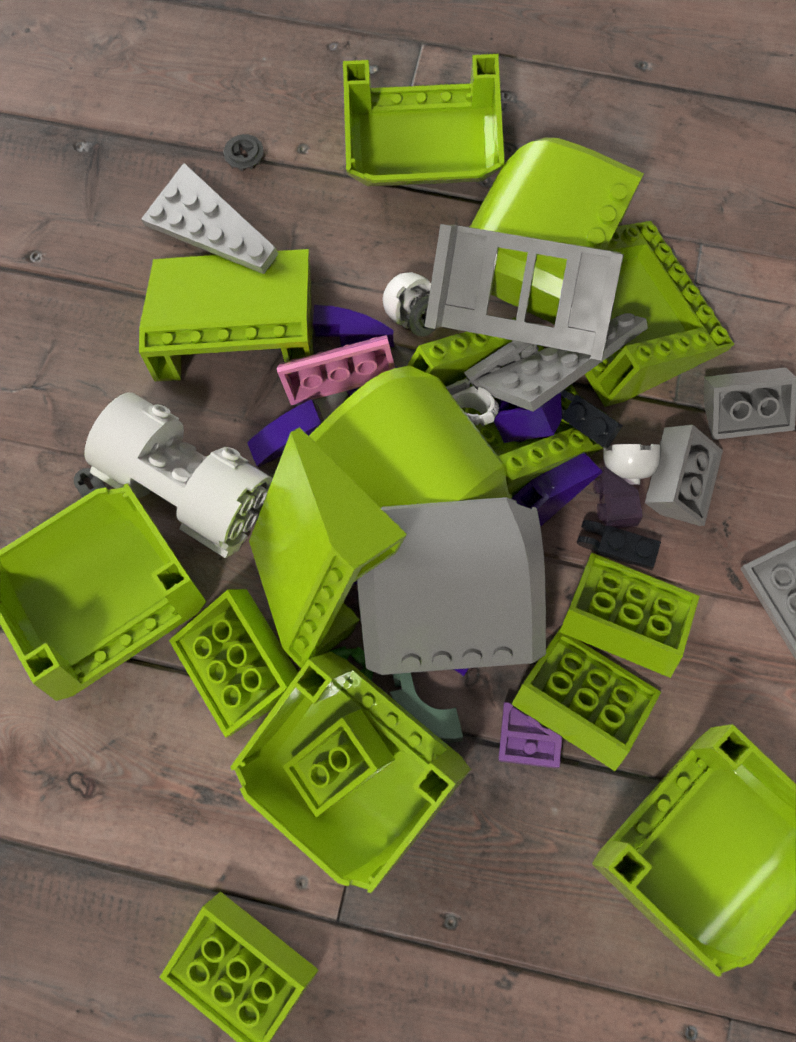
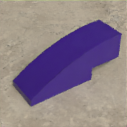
M314 305L313 326L315 336L340 337L341 346L387 335L390 347H394L393 329L380 321L345 308Z
M312 399L283 414L247 442L257 467L282 456L292 431L300 427L309 436L324 421L319 406Z

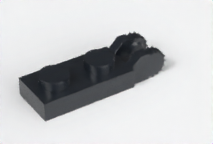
M567 389L562 390L561 396L572 401L567 410L562 407V419L603 448L608 449L623 425L583 397L575 395Z
M583 521L581 527L585 531L601 535L602 538L599 542L593 538L579 536L576 542L579 546L596 551L597 554L653 570L661 541L609 525L604 526L598 522Z

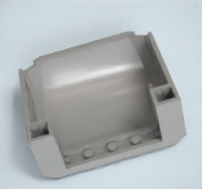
M506 497L381 508L407 535L396 554L357 580L366 669L380 675L530 664L546 655L545 565L537 508L533 507L530 509L518 505L515 500Z

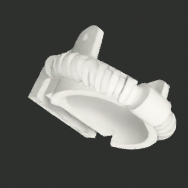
M467 379L457 381L446 387L461 408H474L482 414L466 413L473 424L479 425L480 423L482 426L494 422V418L499 411V404L487 390L481 387L478 390L474 386L470 387V381Z

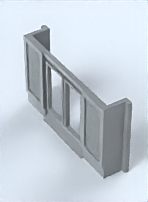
M440 224L424 327L433 329L446 327L591 355L590 359L602 361L624 254L460 225ZM499 247L528 252L516 320L487 315ZM537 254L567 259L554 327L525 322Z

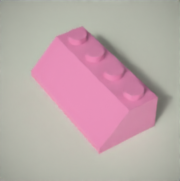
M387 335L279 363L277 372L290 404L295 405L310 399L314 400L362 387L366 382L379 374L394 369L395 364Z

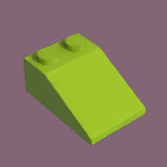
M359 709L340 718L282 767L315 817H318L392 763L395 758L363 711Z

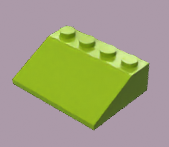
M591 552L559 632L671 678L683 657L700 596Z
M247 589L225 591L169 640L225 738L230 737L271 711L298 674Z
M558 631L547 647L546 655L539 659L524 681L512 705L616 771L630 752L661 691L578 639Z
M219 892L201 908L159 978L235 1041L270 1042L298 1003L319 969L226 895Z

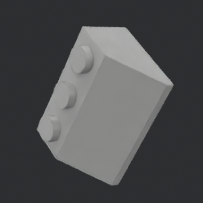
M785 367L704 377V406L711 438L716 440L794 431L796 418V376Z
M694 425L664 428L660 441L659 465L655 473L652 474L645 504L662 516L698 526H705L723 450Z

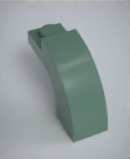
M411 673L393 674L395 687L401 686L402 689L391 691L392 699L445 743L463 741L456 708L442 710L428 706L418 697Z

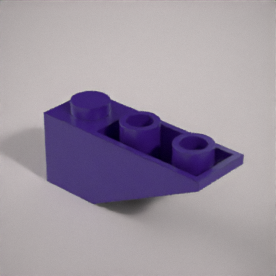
M582 453L532 479L511 499L515 500L518 505L530 509L533 507L537 508L541 527L602 473V470L585 453Z

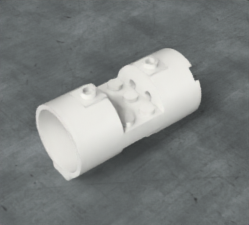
M131 392L124 393L115 398L101 412L88 435L85 445V459L92 466L90 473L115 489L122 488L124 484H128L138 499L153 491L177 506V519L182 523L180 530L224 558L239 551L242 543L248 538L244 533L248 532L258 519L273 478L249 464L248 460L241 457L240 453L233 448L223 447L211 452L209 456H203L196 451L193 445L182 442L184 434L183 424L179 421L178 417L170 413L167 407L158 404L152 405Z

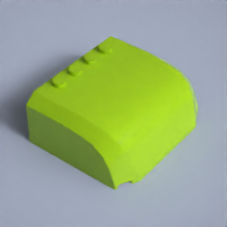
M498 54L472 55L470 84L371 88L369 60L343 61L346 172L350 177L367 187L481 182L499 171L504 165Z
M542 138L531 141L520 147L502 166L470 227L606 250L635 195L644 173L594 150L560 138ZM498 248L491 295L518 307L528 252ZM537 254L527 312L555 325L567 259Z
M413 366L394 368L369 380L336 408L309 435L380 508L503 497L512 498V495L508 492L506 482L507 471L504 463L441 380Z
M124 484L122 488L108 490L107 487L95 489L0 550V625L32 683L55 701L76 695L198 614L206 603L191 577L128 484Z
M333 652L307 660L230 766L232 771L235 770L241 783L240 791L244 799L338 884L348 887L350 885L367 889L369 893H372L397 865L471 771L462 756L350 662ZM361 709L395 760L320 816L315 817L282 766L340 718Z
M733 724L711 727L694 742L600 849L592 865L678 948L706 970L719 977L722 975L721 973L751 964L796 910V784Z

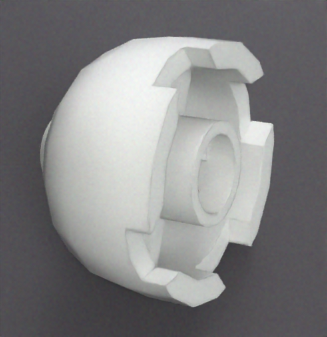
M408 272L397 275L388 283L383 294V306L387 315L395 323L408 328L409 320L406 315L411 313L409 305H415L416 297H423L425 293L430 294L431 283L429 280L421 275Z
M614 444L609 446L608 449L604 448V463L608 472L615 478L623 479V485H640V479L650 477L655 473L659 465L660 445L651 444V446Z

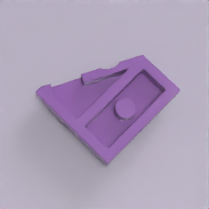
M504 702L498 761L558 769L560 766L562 737L554 731L546 729L532 717H528L515 709L512 704Z

